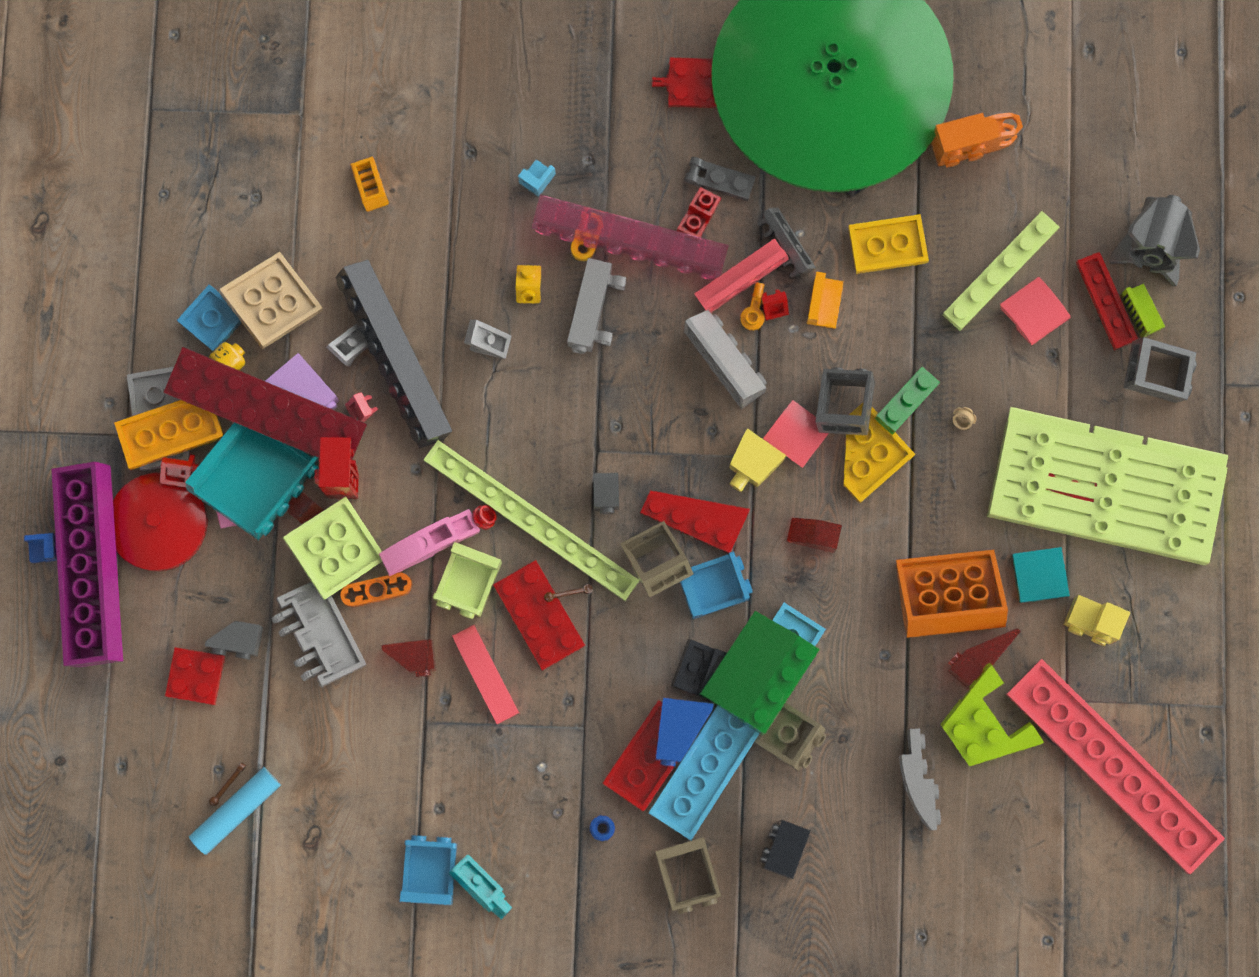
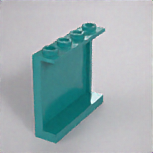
M234 422L187 479L185 484L190 493L259 541L263 535L267 536L271 532L275 519L278 516L282 517L286 513L293 497L297 498L304 489L303 484L306 480L314 478L315 470L319 469L318 457L314 456L312 458L300 449Z

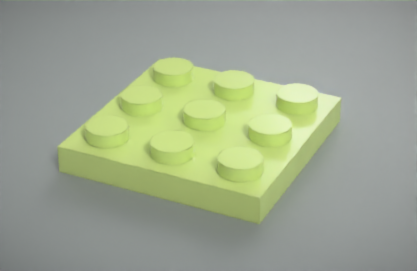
M344 497L283 537L285 543L323 600L382 562L379 553L382 552L347 497Z

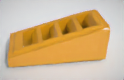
M373 156L350 164L366 211H372L388 205L389 201ZM372 168L371 171L359 174L360 171ZM375 177L374 179L362 183L363 180ZM378 186V188L365 192V190Z

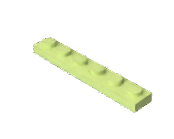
M1041 211L942 315L961 331L1060 227Z

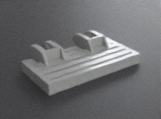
M309 582L277 597L276 601L280 609L289 605L292 607L271 618L273 623L282 622L293 615L297 622L283 627L278 632L280 637L294 632V636L303 653L314 649L313 652L294 661L295 666H304L314 659H317L320 665L304 672L301 675L303 681L317 676L316 679L320 687H323L366 666V662L332 596L323 600L313 583Z

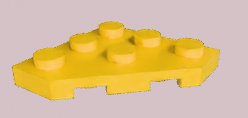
M863 403L849 415L861 416ZM873 407L871 408L868 435L846 434L843 486L859 504L915 456V453L896 432L892 435L874 419L878 413Z

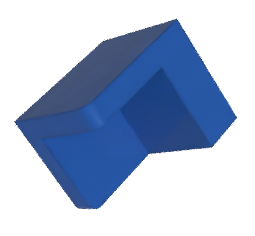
M54 533L24 536V541L29 543V561L31 563L57 561L56 536Z

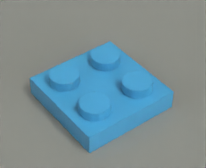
M210 284L177 319L184 328L212 351L225 342L242 323L221 294Z

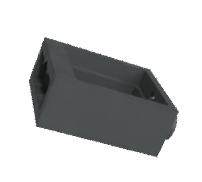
M1145 337L1132 341L1124 388L1175 403L1188 400L1192 392L1191 380L1197 365L1195 360L1197 352ZM1150 350L1181 359L1175 390L1145 381Z
M839 367L823 369L815 421L819 433L868 435L875 386L872 371L862 368L844 370ZM832 385L865 387L861 416L828 414Z

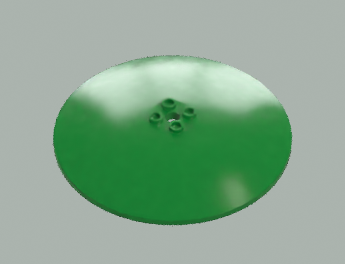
M739 0L728 15L717 38L712 62V89L716 108L725 130L740 151L767 174L796 187L813 191L845 192L874 186L892 178L909 167L926 151L936 137L935 126L944 122L949 109L953 89V62L944 30L924 0ZM832 62L838 63L841 70L837 73H832L827 69V65Z

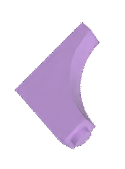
M299 353L266 380L268 383L333 410L336 409V403L339 402L337 396Z

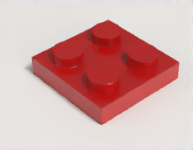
M175 647L165 697L216 705L225 656Z

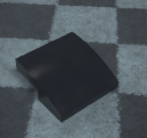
M688 639L671 686L707 699L701 695V692L727 653Z

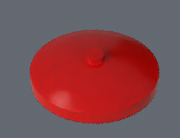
M149 473L131 480L120 489L113 499L116 551L123 559L135 567L147 571L174 569L190 560L199 550L205 539L208 518L204 502L190 493L186 487L160 483V473Z

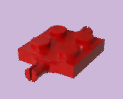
M670 57L667 78L652 77V87H666L669 95L668 107L716 108L712 89L713 59Z

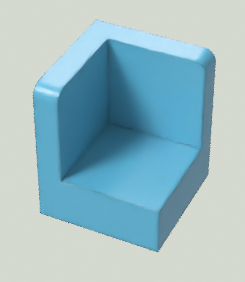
M535 160L528 171L523 169L518 175L519 183L539 197L556 175L555 168L552 165L548 168L538 160Z

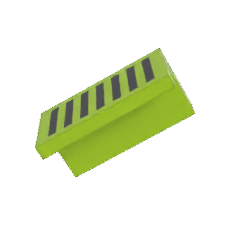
M1144 283L1132 289L1128 287L1122 292L1120 297L1141 338L1165 327Z

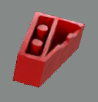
M320 437L319 469L315 470V484H318L319 488L329 499H343L344 497H347V499H358L359 473L356 460L350 459L351 456H354V450L351 449V438Z

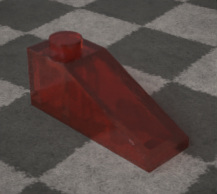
M1016 628L962 652V654L956 652L948 662L951 667L947 671L965 687L970 689L973 681L977 680L983 673L984 667L988 663L993 666L1021 631Z

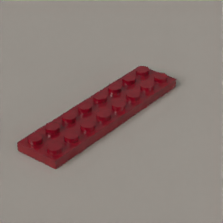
M182 347L163 392L319 458L320 437L351 438V449L354 450L355 455L367 427V424L185 347Z

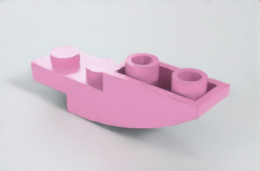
M468 509L419 530L379 553V556L389 576H392L433 557L435 553L452 546L454 542L459 543L478 534L480 529L475 524L472 514Z

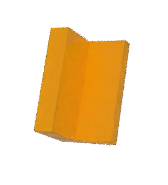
M816 272L807 324L836 329L844 281L825 278L826 273Z

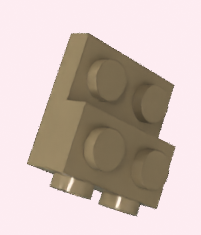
M785 703L765 735L759 734L754 743L799 772L801 768H806L812 760V755L810 754L814 747H820L826 738V734H824L826 729L820 723Z

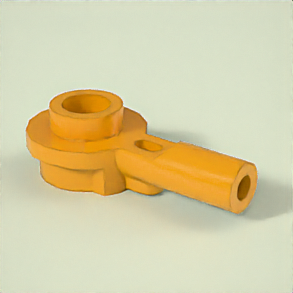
M755 283L750 307L745 308L740 316L742 326L750 331L759 329L764 323V314L760 310L761 297L765 286L763 283Z

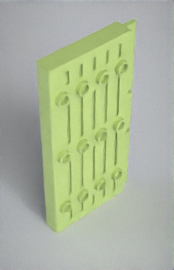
M1010 407L987 517L1200 565L1209 564L1228 469L1226 467L1228 455L1149 437L1147 438L1146 445L1142 444L1144 437L1099 426H1094L1093 433H1090V424ZM1052 473L1055 477H1050L1048 474ZM1046 489L1092 498L1094 502L1073 498Z

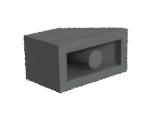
M593 473L595 511L600 510V514H614V510H619L618 473Z

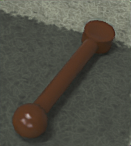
M586 584L583 588L554 594L547 592L544 595V599L547 602H551L554 598L579 593L590 594L593 591V587L590 584Z
M243 762L237 767L236 771L217 795L210 798L209 804L215 807L219 804L220 797L245 769L246 765Z

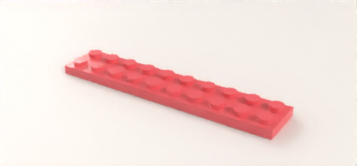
M1040 659L1006 694L1188 875H1191L1225 839L1043 659Z

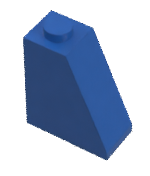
M663 698L656 760H661L660 765L675 767L676 762L681 763L713 710V704Z

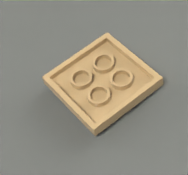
M280 252L219 289L221 296L262 349L322 312L323 309Z

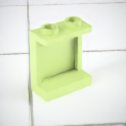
M454 542L451 549L452 554L438 589L432 598L437 601L436 605L443 609L450 610L451 607L459 609V614L470 619H473L474 616L481 617L501 567V559Z

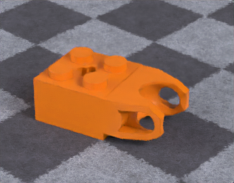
M983 113L936 125L934 129L936 137L931 144L938 167L943 165L953 167L958 165L959 161L966 159L975 161L982 158L984 154L1012 145L1017 139L1018 132L1023 127L1020 116L1014 113H1002L984 117ZM1006 119H1013L1017 123V128L1015 129L1013 125L1003 122Z

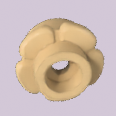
M958 407L953 412V424L961 430H967L972 424L976 423V415L968 407Z

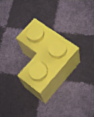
M1078 595L1074 597L1063 625L1069 627V632L1079 636L1086 634L1092 637V642L1105 646L1120 639L1130 612L1108 602L1101 605Z

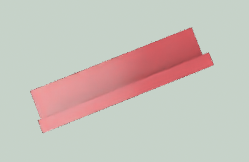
M774 238L694 294L704 309L712 313L788 261V256Z

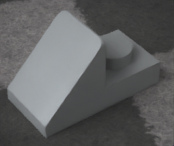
M470 320L464 343L470 345V350L473 352L506 359L512 336L478 320Z
M355 324L328 344L326 348L344 365L350 367L355 358L368 348V343L364 335L359 331L358 325Z

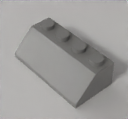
M707 310L685 321L684 333L741 409L765 393L766 380L760 372H754L750 366L752 365L750 358L746 353L743 352L741 354L736 348L738 345L737 341L731 333L726 334L721 328L723 323L716 314L712 315Z

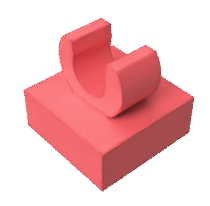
M362 392L353 395L345 404L350 416L365 423L378 410L377 407L370 408L367 404L372 399V396L367 395L364 397Z

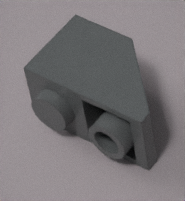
M234 621L206 640L205 646L211 648V653L226 656V651L236 653V658L250 660L251 656L258 657L264 627L257 624Z

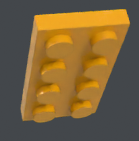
M182 400L114 422L130 470L162 460L163 457L168 458L218 441L224 435L218 415Z

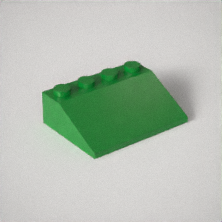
M754 611L706 684L701 695L764 736L820 649L787 628Z

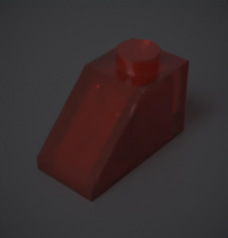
M791 518L786 542L835 553L842 525L818 519Z
M432 639L381 645L382 650L411 674L416 673V677L431 676L432 671H437L434 642Z

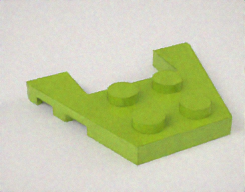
M990 663L984 667L980 677L973 681L963 699L956 703L940 724L969 766L1044 743L1030 722L1008 736L995 718L983 697L1004 684V682Z

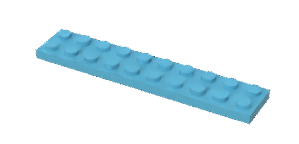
M786 603L782 604L773 618L774 622L799 635L814 646H816L826 630ZM717 706L651 808L649 814L691 841L760 733Z

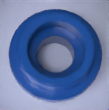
M598 816L590 824L591 835L599 841L610 839L615 832L614 822L607 816ZM604 823L607 825L605 833L598 832L599 824Z

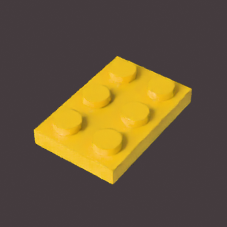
M921 214L848 226L856 274L926 264L929 261Z

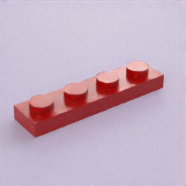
M1097 252L1077 260L1076 265L1114 351L1132 344V341L1137 340L1138 337L1101 253Z

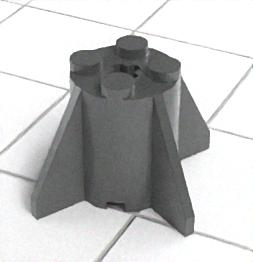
M1168 195L1167 198L1147 197L1142 212L1130 225L1127 235L1111 253L1110 264L1134 263L1141 269L1145 265L1151 267L1150 272L1162 273L1172 286H1177L1180 260L1196 259L1200 252L1192 220V212L1181 203V198L1176 195Z

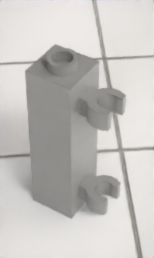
M590 258L587 260L567 340L568 347H571L573 352L585 354L586 351L592 352L594 342L611 346L612 333L597 330L608 286L624 291L626 285V277L611 275L612 263Z

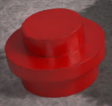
M488 505L478 506L474 509L472 517L479 528L487 530L495 524L496 512Z

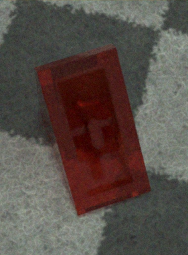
M302 492L297 498L293 497L286 512L303 525L324 510Z

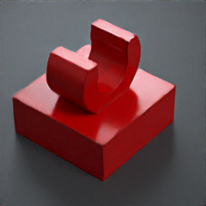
M776 289V294L768 296L766 292L762 294V308L766 321L789 315L785 291L780 292V290Z

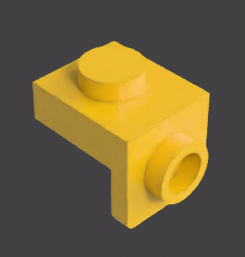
M517 265V303H540L541 266Z

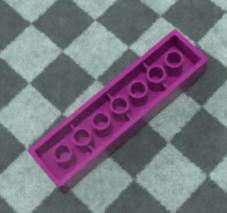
M89 462L53 468L51 471L63 666L80 668L123 662L111 466L99 462Z

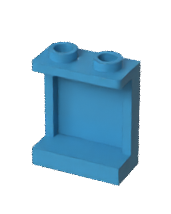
M734 551L728 555L691 567L694 575L680 581L692 619L749 601V594L753 593L749 580H744L741 573L744 570L740 555L735 556Z
M411 835V840H405L406 849L400 902L453 905L454 878L449 872L456 866L457 843H451L452 838L436 837V842L426 841V836Z

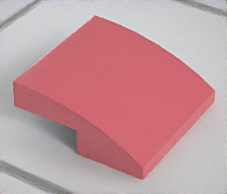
M1040 277L1000 304L1001 310L1015 323L1017 331L1031 346L1071 318L1060 300Z
M792 400L763 439L803 468L829 433H819L815 423L816 416Z

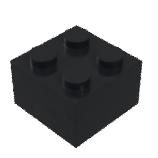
M779 820L778 824L773 823L768 838L772 839L770 847H764L759 862L763 863L762 868L786 878L794 879L811 830L785 820Z

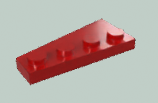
M650 490L640 514L659 523L664 521L668 527L729 554L733 549L750 509Z

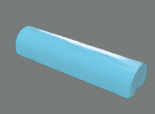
M263 767L189 835V839L203 854L207 855L271 796L281 784Z

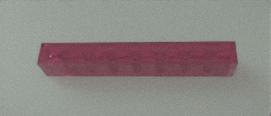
M541 194L532 224V229H536V232L542 235L549 236L551 233L560 236V239L568 242H573L576 239L590 248H597L599 246L606 248L612 254H629L632 259L644 261V259L651 260L660 267H668L670 265L677 267V270L680 272H696L701 274V277L709 280H714L721 276L729 245Z

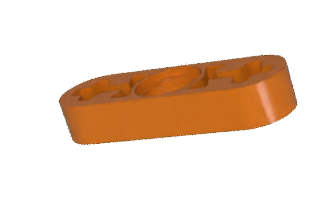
M396 573L392 576L387 575L348 584L343 587L340 596L342 602L348 607L363 606L409 594L412 589V581L405 573ZM399 578H402L404 582L407 581L403 591L395 587L390 588L392 594H388V586L385 581L389 580L390 585L397 584ZM375 583L381 584L384 589L379 597H373L370 594V587ZM361 586H365L367 600H364L363 595L355 597V602L346 599V595L350 593L349 590L353 589L355 593L363 592Z

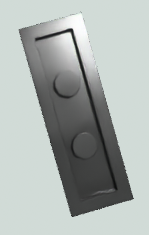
M768 208L764 211L763 215L765 218L758 222V226H764L767 223L770 229L764 234L765 237L775 234L780 247L789 254L791 259L783 263V266L786 267L794 264L795 270L790 274V277H796L802 273H810L816 269L779 208Z

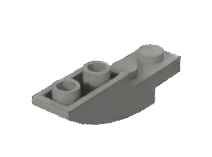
M920 728L907 730L909 754L899 756L903 783L908 798L920 820L928 830H937V825L941 824L940 810H936L935 799H939L938 784H934V779H923V775L927 774L926 759H922L921 749H925V735L920 734Z

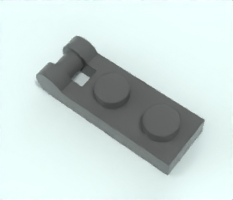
M691 157L689 162L691 167L685 175V182L744 201L749 200L755 176L712 164L697 157ZM700 170L706 172L705 178L698 176Z

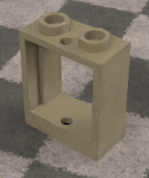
M664 521L620 543L629 564L649 598L694 575L688 559ZM668 543L676 557L643 573L636 559Z
M704 837L655 851L672 911L677 910L678 914L692 911V905L701 902L703 907L717 903L716 898L721 897ZM700 849L713 892L676 903L664 860Z

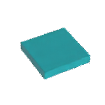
M1062 547L1012 554L1019 604L1070 596Z

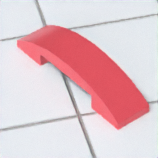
M475 625L453 635L452 637L497 725L519 714Z

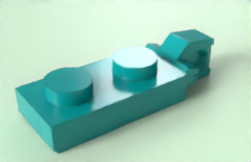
M468 854L449 872L488 912L492 911L500 919H503L512 909L504 900L505 895L502 892L504 889Z

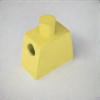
M747 429L729 466L736 473L729 484L739 492H742L748 482L758 487L785 460L786 455Z

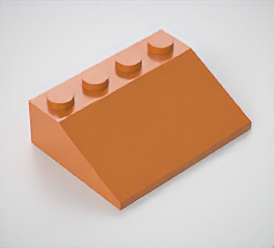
M994 550L896 560L902 615L907 638L1006 627L1008 607Z

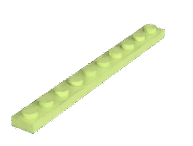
M439 440L424 458L427 464L493 508L503 517L622 600L626 601L639 583V579Z

